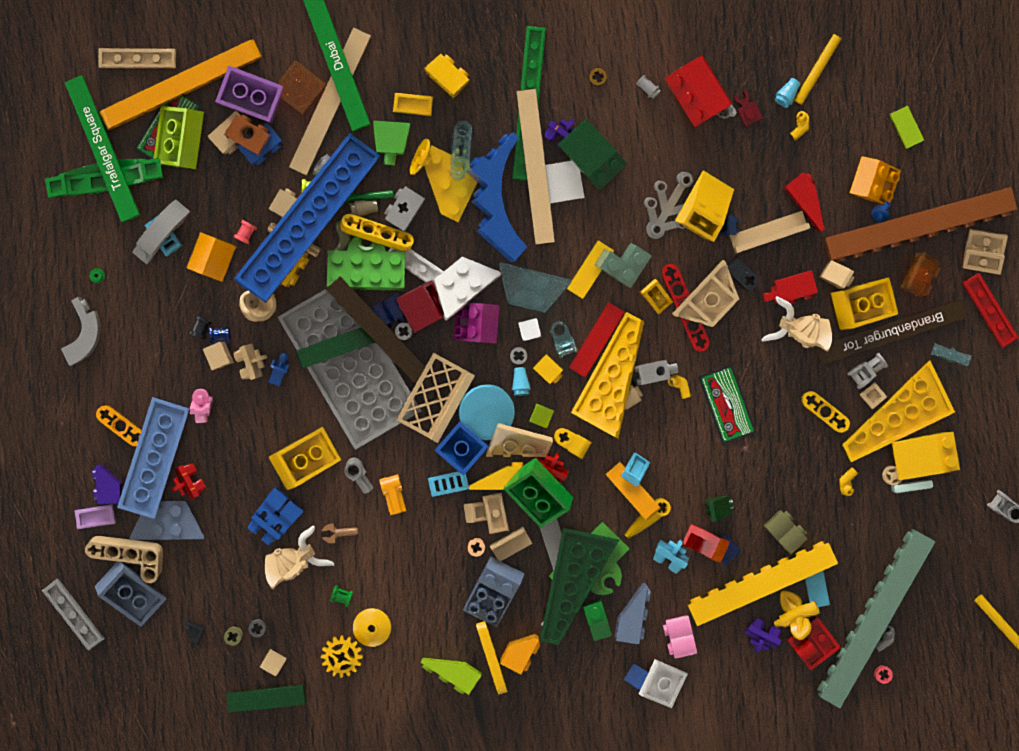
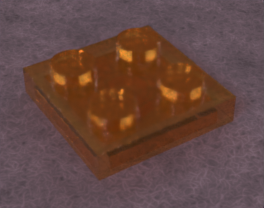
M296 60L277 83L284 86L281 98L302 115L326 86V83Z

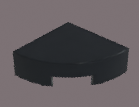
M187 620L186 632L190 641L198 645L206 627Z

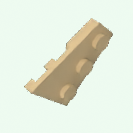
M498 423L486 451V457H493V455H503V457H510L511 455L546 457L553 443V438Z

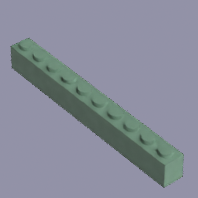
M914 529L905 534L902 548L896 550L893 556L895 558L894 562L885 569L884 575L886 576L882 582L879 581L876 585L874 597L868 599L865 605L866 611L857 618L855 623L857 626L854 632L850 631L848 634L846 646L839 650L836 656L838 660L835 665L832 664L829 667L826 681H822L818 687V695L838 708H841L935 544V541Z

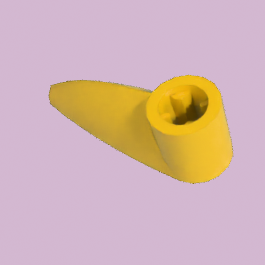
M663 498L656 499L655 502L657 504L660 502L661 504L663 502L666 504V510L664 512L661 510L660 512L657 511L647 521L640 514L627 530L625 536L629 539L651 526L662 516L668 515L671 509L669 502Z

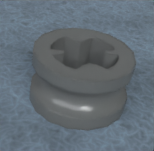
M261 619L253 620L248 628L250 635L256 638L263 636L266 631L265 622ZM256 623H258V626H262L260 633L253 631Z

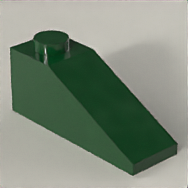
M727 495L704 499L707 518L712 522L732 515L731 510H734L732 499H729Z

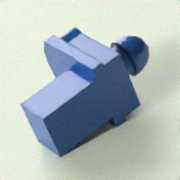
M281 353L279 361H272L270 367L274 369L269 383L280 386L284 374L289 372L290 365L286 364V361H288L287 353Z

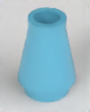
M791 78L776 93L775 101L785 108L792 105L797 90L801 85L800 82Z
M514 368L512 386L514 396L529 395L531 388L526 368Z

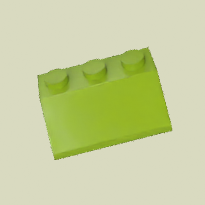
M161 106L154 159L160 158L161 165L196 169L204 112L187 108Z

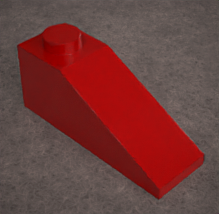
M803 172L787 184L784 189L817 231L822 232L824 224L816 187L814 186L815 181L810 174L806 175Z

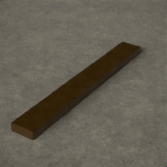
M338 276L325 290L416 385L425 366L343 278ZM432 376L424 378L422 382L424 389L435 386ZM436 379L437 385H441V383ZM434 389L425 392V394L431 400L437 392Z

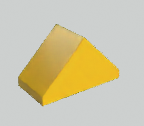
M656 279L640 291V294L658 314L673 303Z

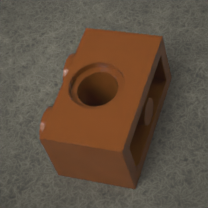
M243 114L241 117L236 115L224 135L260 156L271 138L268 134L269 130L260 124L258 127L251 124L252 120ZM247 129L254 131V135L250 139L244 137V132Z

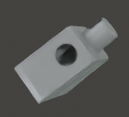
M666 360L634 366L632 375L634 386L670 379V374L678 373V366L676 362L667 363Z

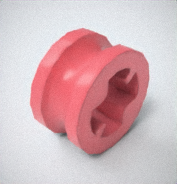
M880 665L875 669L874 677L880 683L886 684L892 680L893 673L887 666ZM886 670L887 678L883 677V679H880L879 672Z

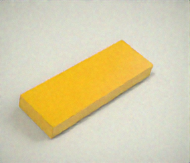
M598 240L567 289L583 299L601 272V269L594 264L604 249L612 253L614 250Z

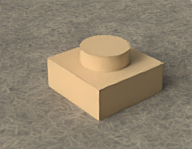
M875 382L859 394L871 409H874L887 397Z

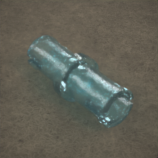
M934 343L931 355L947 359L949 363L952 361L968 367L971 360V355Z

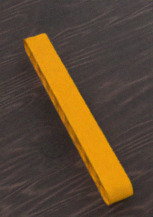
M249 40L109 106L99 113L107 130L114 129L167 104L168 101L171 102L181 97L182 94L186 95L224 77L228 66L241 69L258 61L262 56L255 41Z

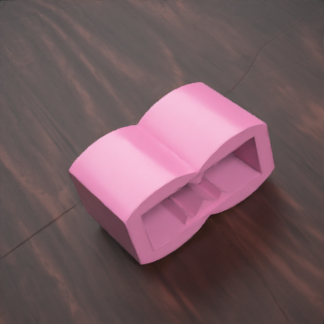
M685 615L665 620L666 625H663L665 636L670 638V643L667 644L669 654L674 655L675 659L697 654L689 616Z

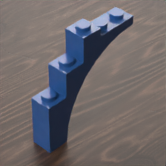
M515 133L505 134L498 143L500 145L498 148H493L487 154V158L484 156L480 158L475 157L468 165L470 169L467 171L482 186L474 193L473 196L475 198L472 203L488 216V218L485 217L478 224L480 228L476 232L509 262L516 261L527 248L509 223L502 198L504 166L511 149L519 139Z

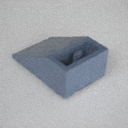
M490 556L463 611L497 627L518 590L525 573Z
M646 583L640 585L617 617L614 636L616 641L639 644L640 639H644L645 628L642 626L643 620L646 621L648 613L645 602H649L651 592Z

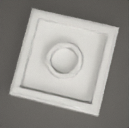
M572 161L545 165L550 204L584 198L580 170Z
M655 659L639 695L672 708L688 673Z

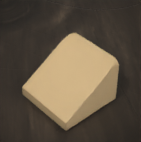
M483 501L464 504L467 523L487 520Z
M270 649L260 668L277 676L287 658Z

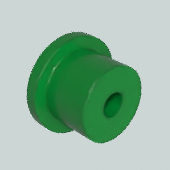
M95 268L90 272L89 277L93 283L98 284L104 280L105 274L103 270Z

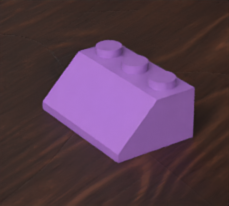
M228 66L215 102L221 106L272 124L279 107L284 86Z

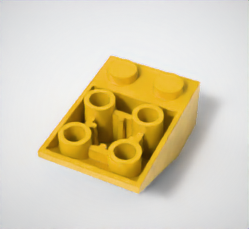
M702 171L675 221L702 238L714 242L724 225L734 189L707 172Z

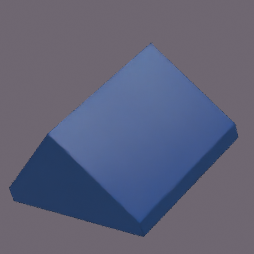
M459 421L434 451L464 476L489 446Z

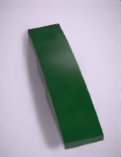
M360 327L296 350L303 369L375 342Z
M304 685L277 686L226 693L228 712L307 704Z

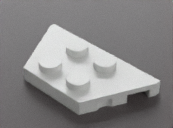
M464 257L456 261L434 279L433 282L438 293L439 303L444 312V319L447 321L500 277L501 273Z

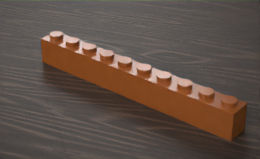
M1012 187L830 236L823 240L829 261L834 260L837 263L845 261V256L852 254L853 258L865 255L864 251L870 249L874 253L883 250L882 246L890 244V248L900 246L903 240L908 239L909 243L920 240L919 236L925 234L929 238L939 235L938 231L945 229L946 233L957 230L956 226L964 224V228L976 225V220L982 219L984 223L994 220L993 216L1001 214V218L1013 215L1012 211L1017 210Z

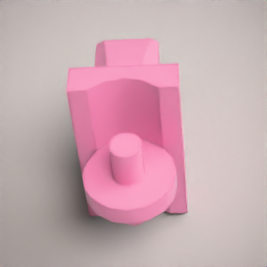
M197 389L192 395L190 414H195L196 423L208 421L207 416L210 414L213 397H209L208 392L204 389Z

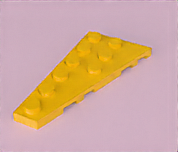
M628 312L625 313L571 412L616 438H619L644 325L643 320Z
M928 361L842 444L850 462L955 413L931 361Z

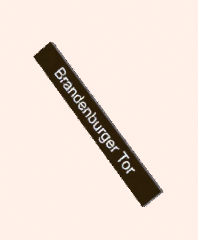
M958 300L832 341L828 352L820 347H815L820 364L824 365L965 319L967 315L962 300Z

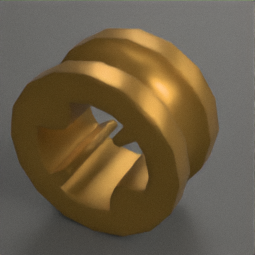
M595 68L591 71L590 81L593 85L601 86L606 82L607 75L603 69ZM599 72L600 75H604V78H601V82L593 80L594 73Z

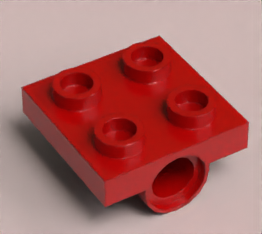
M818 617L810 621L811 632L806 638L798 640L792 635L787 639L810 671L841 648Z

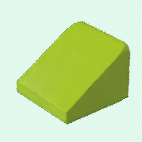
M536 403L529 422L547 428L554 410Z

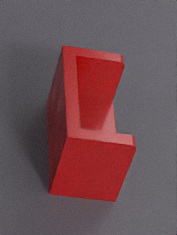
M691 524L682 545L721 563L730 542Z

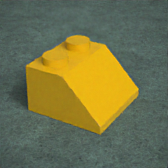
M440 54L425 67V72L449 95L455 98L469 83L467 78L469 74L461 67L458 70L453 65L455 62L447 54L445 56Z

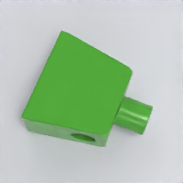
M373 121L376 152L384 154V165L395 166L396 155H404L411 124Z

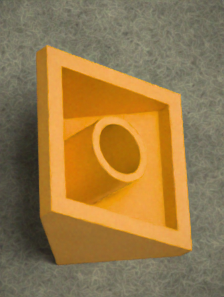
M200 232L187 268L223 282L236 246Z

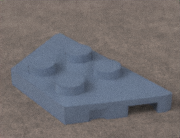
M160 501L155 519L140 515L130 536V540L205 539V535L202 533L187 501Z

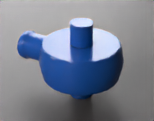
M886 201L884 205H876L873 208L871 214L875 221L884 222L889 218L890 211L888 208L891 206L890 202Z

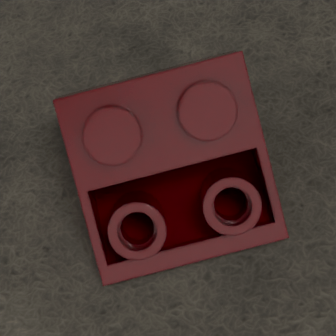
M432 280L396 299L400 310L403 311L414 333L444 318V312L439 303L438 293Z

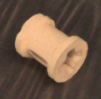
M480 538L470 540L468 552L472 556L477 557L484 553L485 544ZM476 542L480 543L479 547L482 549L474 552L471 545H475Z

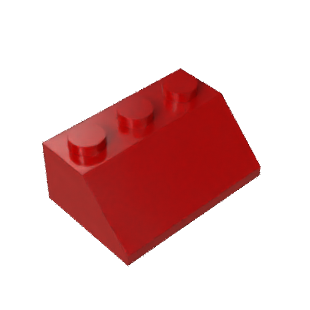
M703 55L665 78L694 127L703 124L732 105Z

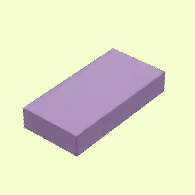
M113 504L75 510L77 529L116 523Z

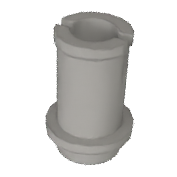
M645 75L636 83L648 94V98L654 99L661 92L658 89L659 86H655Z

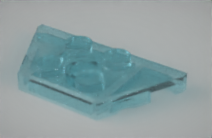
M505 263L499 264L507 302L510 305L546 313L571 283V279Z

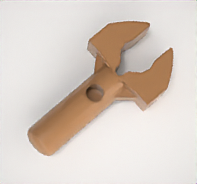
M334 523L327 524L322 531L330 530L335 534L331 537H322V539L328 543H336L335 539L337 537L358 535L359 531L358 528L337 529Z

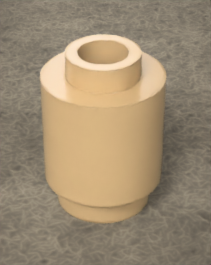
M630 385L625 406L626 410L642 401L640 397L643 394L638 386Z

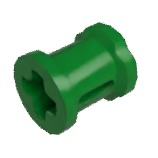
M335 585L330 601H336L348 607L353 591L348 592Z

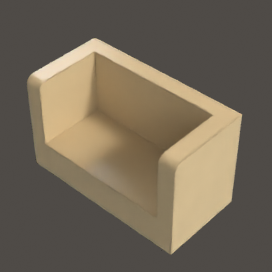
M218 342L203 349L211 370H218L234 363L225 342Z

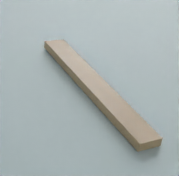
M354 27L343 49L352 75H354L371 38V35ZM332 76L289 166L305 175H308L341 103Z
M536 89L517 91L535 244L552 243L555 240Z

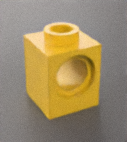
M547 354L533 367L549 384L552 381L556 384L563 376L561 374L563 369Z

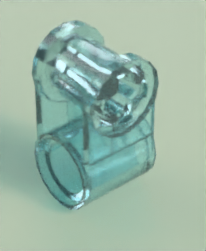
M561 321L554 322L550 327V332L560 359L572 352L577 353V347L567 325ZM556 325H563L564 333L562 335L554 333Z

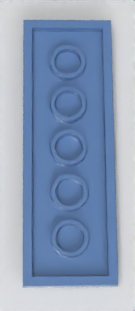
M152 397L117 508L155 519L189 408Z

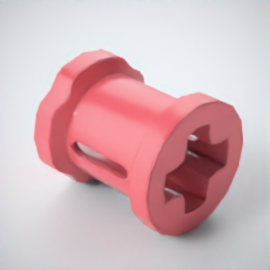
M242 220V226L233 237L249 245V239L254 230H257V227Z

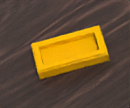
M395 93L393 113L431 116L433 97Z

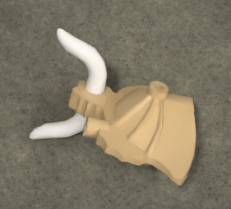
M777 296L776 301L779 305L786 308L787 315L786 317L782 316L779 324L782 327L781 330L764 336L762 341L780 339L788 332V337H793L798 342H801L803 347L817 346L828 352L832 343V331L829 320L820 318L818 314L803 316L796 320L794 318L793 306L788 301Z
M314 526L301 533L298 539L300 547L298 550L279 548L273 553L266 555L265 574L271 589H274L283 580H292L300 575L303 569L308 568V562L316 566H334L332 561L313 557L315 555L313 548L310 544L307 546L306 538L313 534Z

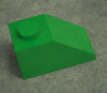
M601 599L583 604L593 640L597 641L612 636Z

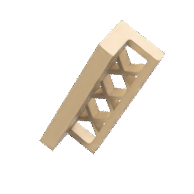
M803 211L741 231L736 233V235H729L736 254L810 228V225L806 223Z

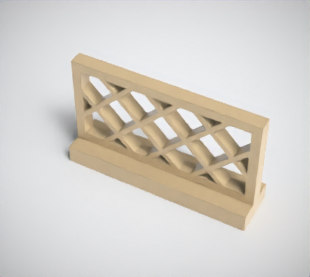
M433 353L396 420L438 443L475 375ZM435 358L442 362L444 370L433 372L432 364ZM454 369L460 371L459 378L450 382L447 371ZM445 372L447 383L437 385L434 375ZM432 376L435 386L424 389L422 383L424 378ZM449 385V396L441 398L438 388ZM436 389L438 399L428 402L425 392ZM423 393L425 403L415 406L414 396ZM439 402L441 406L440 412L431 415L429 405ZM426 406L429 416L418 419L416 409ZM414 410L416 420L407 422L402 419L407 411ZM430 419L432 426L429 432L421 429V421Z

